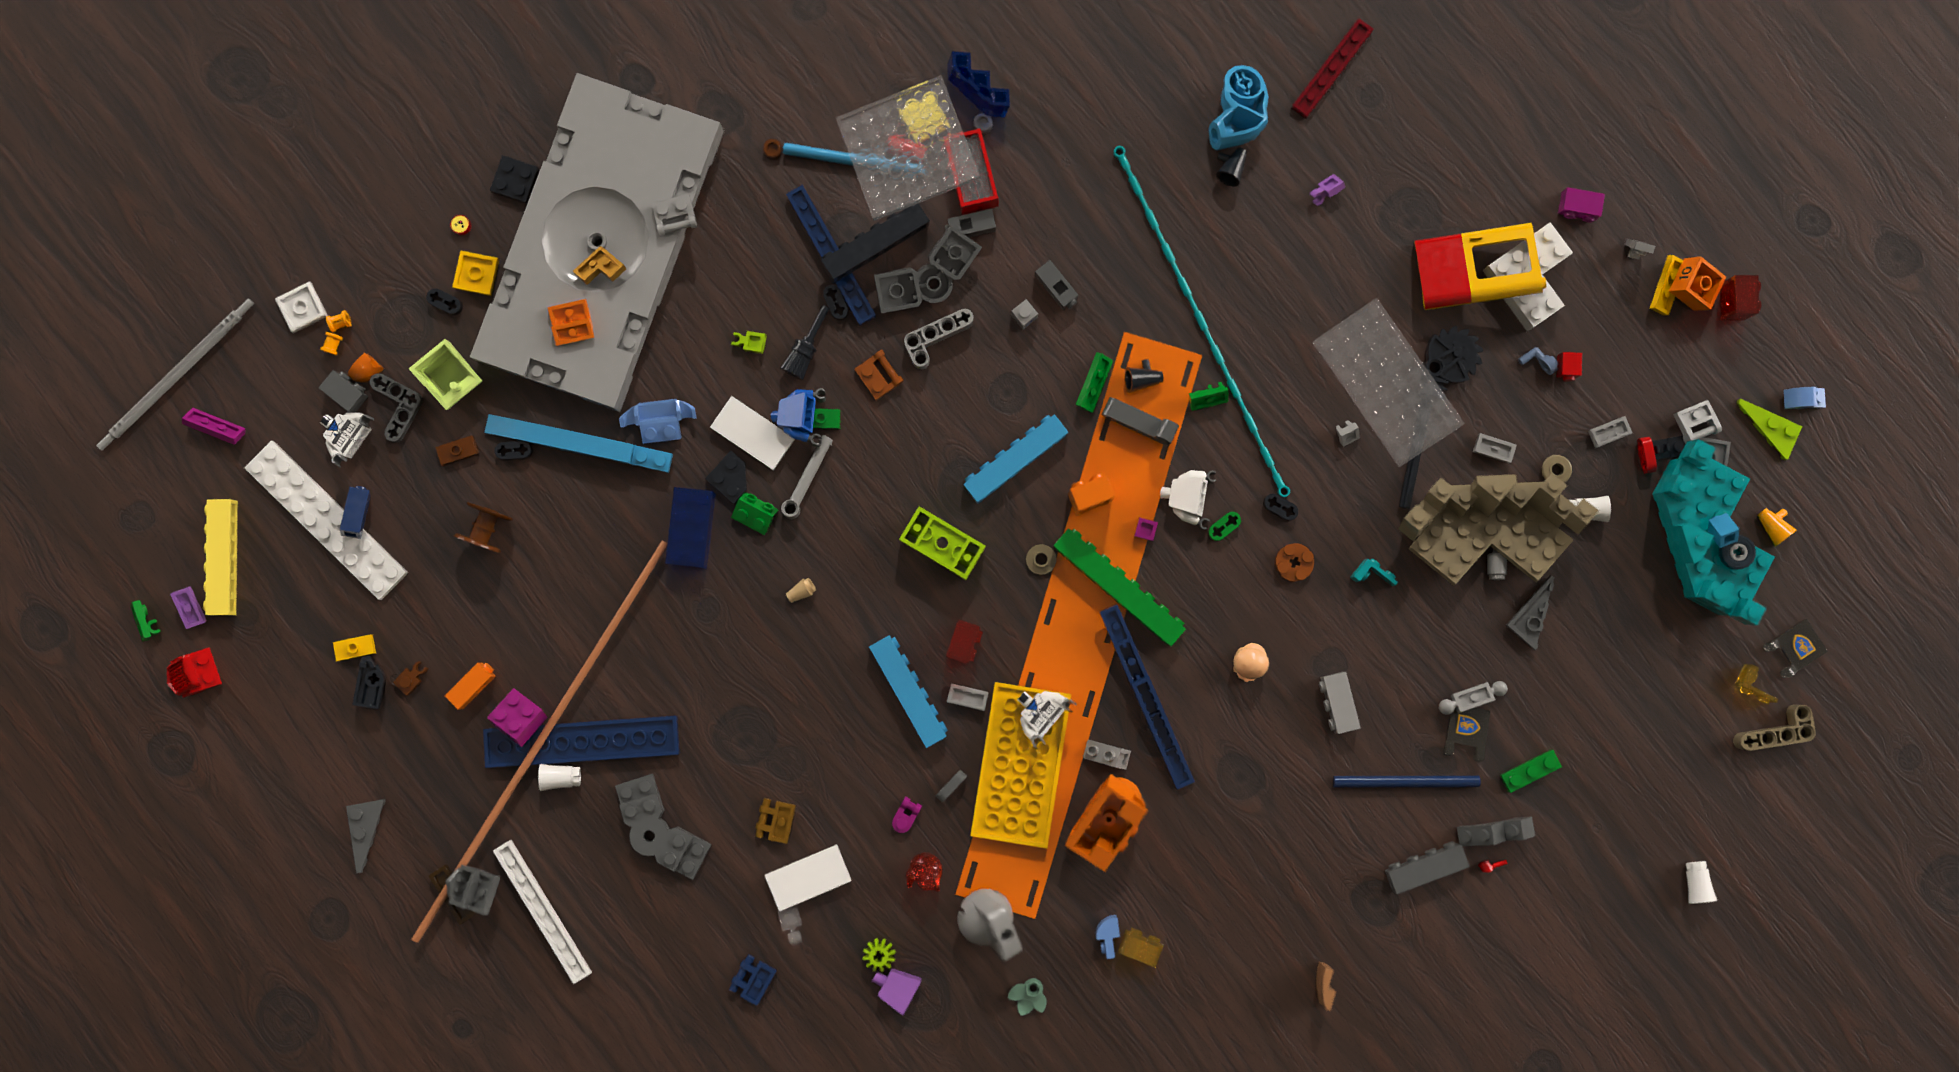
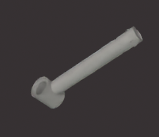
M822 435V439H818L820 440V446L815 449L790 500H786L782 504V513L788 519H795L799 516V505L826 452L832 446L833 440L825 435ZM789 505L796 506V511L793 514L786 513V508Z

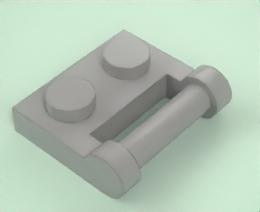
M689 194L652 203L660 237L665 236L668 232L688 227H697ZM684 216L689 217L688 220L668 225L663 224L664 221Z
M1708 400L1673 414L1683 434L1685 443L1722 431L1721 424ZM1707 421L1709 422V427L1695 433L1692 432V427Z

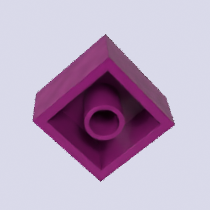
M513 688L487 718L494 727L522 747L548 717L541 708Z

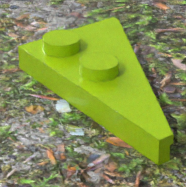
M1739 399L1737 404L1741 411L1751 418L1756 429L1781 454V459L1788 460L1802 426L1743 399Z

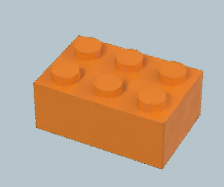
M1102 474L1092 476L1087 483H1084L1082 480L1072 484L1068 493L1075 515L1108 504L1116 497L1108 476H1102Z

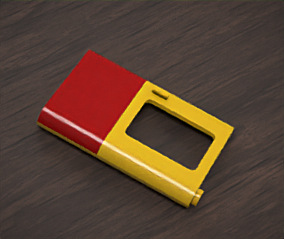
M1532 223L1414 241L1424 310L1543 293V289L1547 287L1546 278L1541 276ZM1526 240L1532 269L1530 272L1478 279L1476 277L1472 248Z

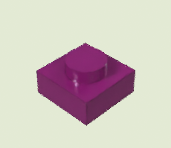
M1139 517L1134 537L1153 541L1158 522Z

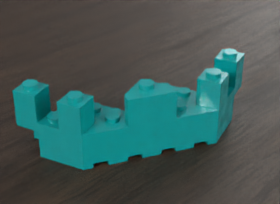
M1699 439L1687 441L1679 458L1669 461L1652 493L1659 509L1658 513L1662 526L1666 531L1670 552L1673 554L1676 563L1675 567L1678 577L1681 579L1684 588V596L1718 615L1729 616L1745 625H1758L1766 608L1752 600L1775 556L1755 546L1756 556L1753 563L1744 569H1731L1721 562L1719 546L1713 540L1714 536L1708 533V522L1710 519L1725 513L1729 516L1732 515L1750 478L1712 459L1715 447ZM1739 548L1733 550V554H1736L1735 557L1741 555V551H1738Z

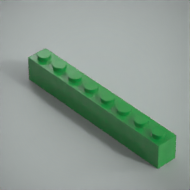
M1068 528L1053 547L1166 645L1171 647L1186 630L1183 627L1185 623L1178 617L1173 618L1168 614L1170 610L1163 604H1160V606L1154 602L1155 597L1149 592H1142L1139 589L1140 584L1134 579H1127L1124 576L1126 573L1120 567H1113L1110 564L1111 560L1105 554L1099 555L1095 551L1097 548L1091 542L1085 543L1081 539L1082 535L1073 528L1071 531Z

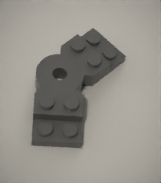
M950 225L929 253V264L922 266L917 272L909 267L874 275L880 312L886 313L918 307L922 300L930 303H938L945 300L952 291V280L961 279L982 247ZM932 278L938 280V285L935 288H930L928 285Z
M654 774L616 785L615 788L620 801L619 806L624 823L632 827L630 830L632 847L642 855H655L657 863L693 880L712 844L680 827L669 829L667 823L661 819L664 807ZM648 830L653 831L655 834L653 841L648 840L646 837Z

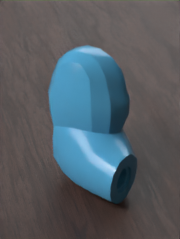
M1244 65L1235 66L1224 77L1221 92V106L1224 112L1212 121L1209 126V139L1215 150L1242 145L1256 139L1268 123L1267 103L1269 97L1263 77L1252 67Z

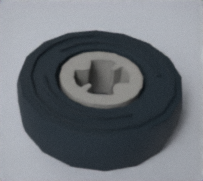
M1739 535L1737 542L1719 548L1721 562L1731 569H1744L1753 563L1756 556L1754 543L1742 535ZM1739 548L1738 551H1741V555L1735 557L1736 554H1733V550Z

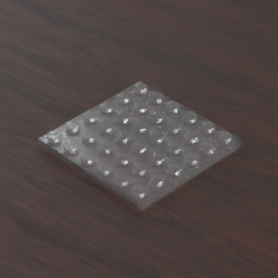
M942 75L836 117L874 221L980 179Z

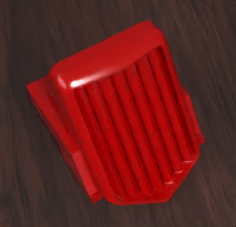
M210 648L177 657L167 667L168 686L176 695H182L183 698L222 685Z

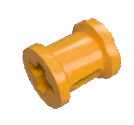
M345 310L341 314L332 317L330 315L326 316V322L331 332H336V329L345 326H352L351 319Z
M326 332L325 335L327 337L320 350L337 356L338 352L336 350L343 337Z

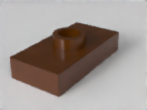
M472 435L436 447L442 466L479 455L475 438Z

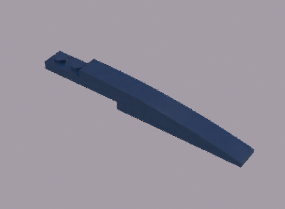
M1116 604L1100 611L1099 613L1114 645L1113 647L1176 789L1178 790L1195 782L1118 605Z

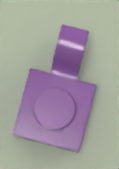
M1333 174L1318 184L1319 188L1311 191L1310 195L1316 198L1313 200V203L1320 205L1326 196L1330 198L1346 187L1344 182Z

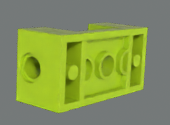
M920 506L899 538L900 542L915 551H919L964 580H967L986 548L982 543ZM941 537L948 540V545L945 548L937 546V540Z

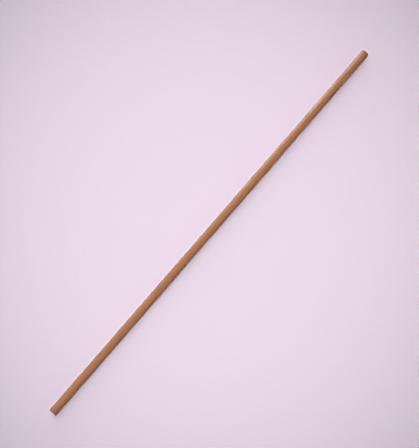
M662 540L456 869L460 868L461 865L467 866L669 545ZM446 885L412 937L414 942L418 943L447 898Z

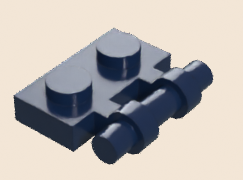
M748 954L746 959L742 960L741 968L737 975L733 976L729 990L736 993L738 987L744 989L740 997L757 1006L777 970L762 961H759L757 967L753 966L752 962L755 957ZM747 971L752 973L748 983L743 980Z

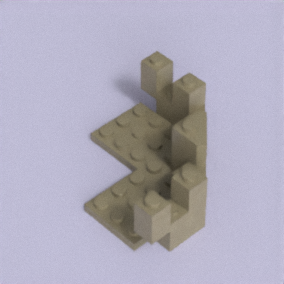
M1552 473L1544 482L1517 483L1516 475L1476 476L1471 485H1450L1440 478L1428 491L1424 500L1407 514L1398 529L1414 541L1409 550L1453 586L1458 583L1489 546L1537 583L1573 541L1571 537L1558 527L1564 523L1575 533L1579 534L1599 510L1584 498L1576 506L1561 495L1567 485Z

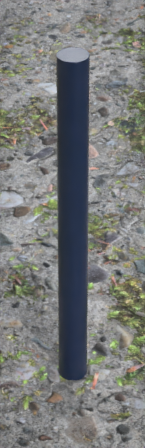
M1333 776V787H1480V776Z

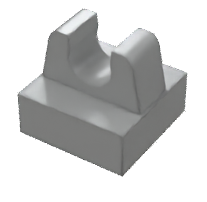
M1345 421L1346 427L1343 429L1339 425L1336 426L1339 442L1343 447L1360 438L1359 427L1355 422Z

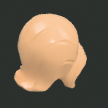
M1250 643L1245 647H1241L1234 656L1233 670L1237 673L1238 678L1245 682L1254 681L1256 678L1262 677L1269 668L1266 652L1259 644Z

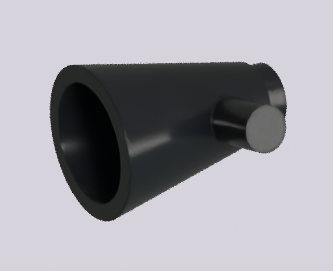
M1237 148L1231 156L1219 153L1218 160L1225 162L1216 173V177L1220 182L1231 187L1239 186L1247 154L1245 149Z
M1149 359L1142 360L1143 369L1131 367L1125 369L1126 389L1131 393L1162 383L1164 379L1163 372L1151 370Z

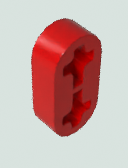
M1638 438L1637 448L1642 471L1645 474L1656 472L1657 462L1651 438Z

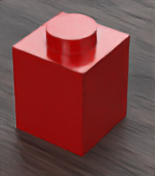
M1562 352L1557 355V378H1563V381H1575L1576 378L1582 376V353Z

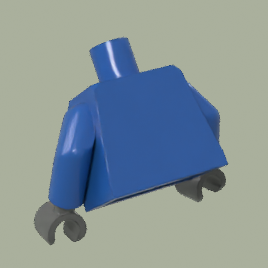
M820 388L816 392L802 389L793 391L787 398L779 401L778 411L771 412V420L777 422V425L783 428L784 433L793 439L804 442L808 440L811 441L813 446L819 447L820 444L813 442L815 438L822 439L820 434H813L811 436L809 433L813 432L816 400L819 403L826 401V397H819L821 394H826L825 390Z

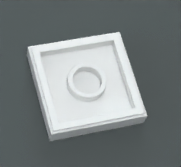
M307 282L275 298L292 333L328 316L311 282Z

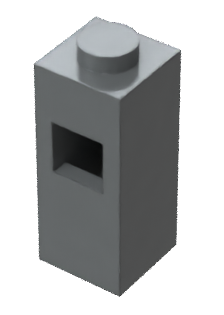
M992 209L948 218V225H945V230L951 225L968 238L996 232Z
M1051 260L1035 271V277L1062 310L1065 308L1071 309L1077 304V292Z

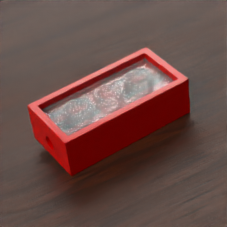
M981 128L944 137L945 149L962 215L999 207L998 195Z

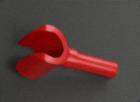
M1487 859L1478 865L1482 872L1489 873L1496 867L1506 865L1507 861L1502 860L1490 864Z

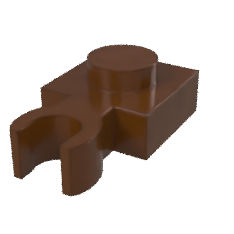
M421 661L413 665L412 671L406 668L393 682L405 695H410L422 682L418 677L428 670L427 667H424L422 671H419L418 666L422 663Z

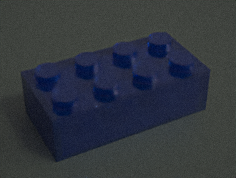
M674 487L665 564L707 569L715 492Z

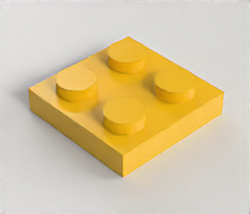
M460 251L452 287L458 290L492 296L500 259Z

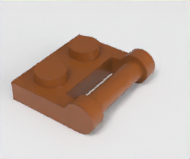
M883 350L878 351L854 369L876 401L904 381L901 376L897 375L885 358L886 354ZM880 362L892 379L891 383L888 384L874 363Z

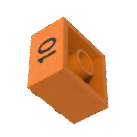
M1702 257L1684 258L1669 292L1694 311L1711 310L1726 276Z

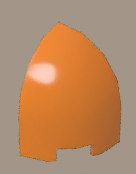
M363 353L349 369L348 376L354 381L363 383L370 381L374 374L380 373L384 368L372 356Z

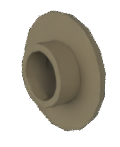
M1561 455L1548 457L1542 465V475L1545 480L1551 473L1553 474L1552 466L1558 465L1561 468V473L1555 476L1562 482H1567L1572 474V466L1569 460Z
M1035 545L1028 551L1026 563L1032 572L1039 575L1047 574L1055 567L1056 554L1047 545ZM1038 554L1046 555L1047 561L1045 564L1039 565L1036 563V556Z

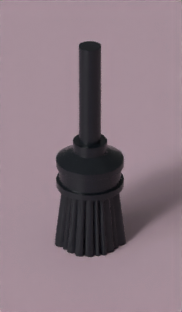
M822 305L807 336H804L803 339L795 340V344L791 348L792 352L780 368L787 374L800 380L804 379L809 362L817 351L813 345L815 342L813 339L829 310L827 306Z

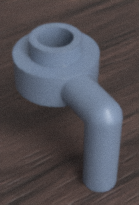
M1537 347L1518 359L1519 363L1524 365L1536 357L1542 369L1549 375L1558 370L1557 360L1553 356L1544 355Z

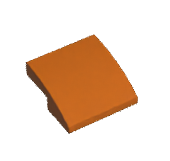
M587 299L547 307L556 346L594 338Z

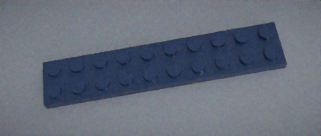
M678 716L555 724L530 765L680 754ZM541 725L522 747L497 728L483 729L485 768L521 765L546 725Z

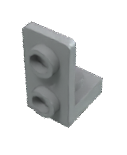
M1087 740L1083 758L1112 767L1127 769L1131 751Z

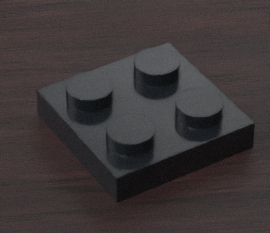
M502 155L490 191L527 204L539 168Z

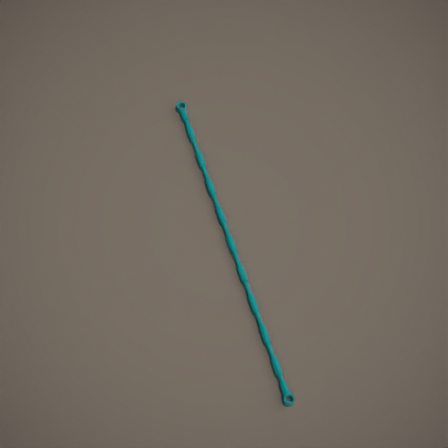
M1117 146L1114 149V157L1119 159L1123 170L1126 171L1129 177L1128 180L1136 196L1141 201L1152 230H1155L1168 263H1171L1184 296L1188 298L1200 329L1204 331L1216 362L1221 366L1234 399H1237L1248 428L1253 433L1261 449L1260 452L1264 461L1273 474L1272 477L1278 487V495L1285 498L1290 494V489L1288 486H1285L1280 474L1277 473L1274 467L1275 463L1257 432L1258 428L1240 397L1242 395L1224 364L1225 360L1218 346L1215 345L1208 331L1209 327L1191 296L1192 292L1175 263L1176 259L1158 228L1159 224L1142 195L1143 191L1130 170L1131 167L1125 156L1124 147ZM1121 150L1123 154L1118 155L1116 151ZM1282 488L1287 490L1286 495L1281 494Z

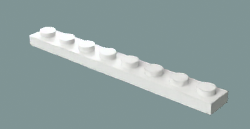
M509 840L493 850L573 984L592 973L513 841Z

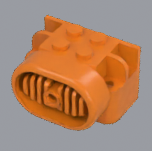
M1110 774L1097 789L1083 814L1074 825L1065 846L1105 872L1118 852L1125 850L1128 845V839L1130 836L1134 837L1139 829L1138 825L1147 812L1145 802L1138 787L1128 779L1115 777Z

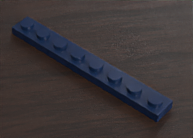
M801 185L786 193L821 258L830 251L834 253L839 250L804 186ZM852 273L836 282L859 326L876 317Z

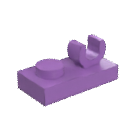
M191 586L170 594L186 629L207 621Z

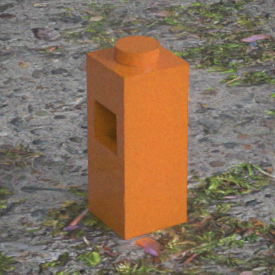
M477 663L445 697L458 710L464 709L496 677L493 673L494 669L487 663Z

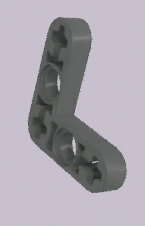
M374 374L370 379L371 387L400 403L385 429V437L389 441L400 442L423 403V398L419 393L383 374ZM382 379V382L388 384L387 388L381 385L378 386L376 380ZM395 386L401 388V393L398 396L392 395V389ZM405 395H408L413 398L415 397L417 402L411 403L410 400L404 397ZM402 412H407L409 416L405 422H401L399 419V415ZM397 422L398 424L403 425V428L398 427L397 425H395V423ZM392 430L398 433L397 437H393L391 434Z

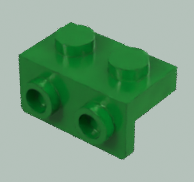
M745 492L738 499L731 518L765 535L778 509L770 503L761 501L755 495Z

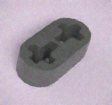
M960 769L935 797L944 802L967 775Z

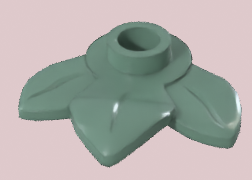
M1035 978L1028 979L1025 984H1016L1008 994V999L1018 1001V1011L1021 1016L1028 1014L1034 1008L1039 1012H1043L1047 1004L1046 997L1042 993L1043 985ZM1036 985V991H1031L1029 989L1030 986Z

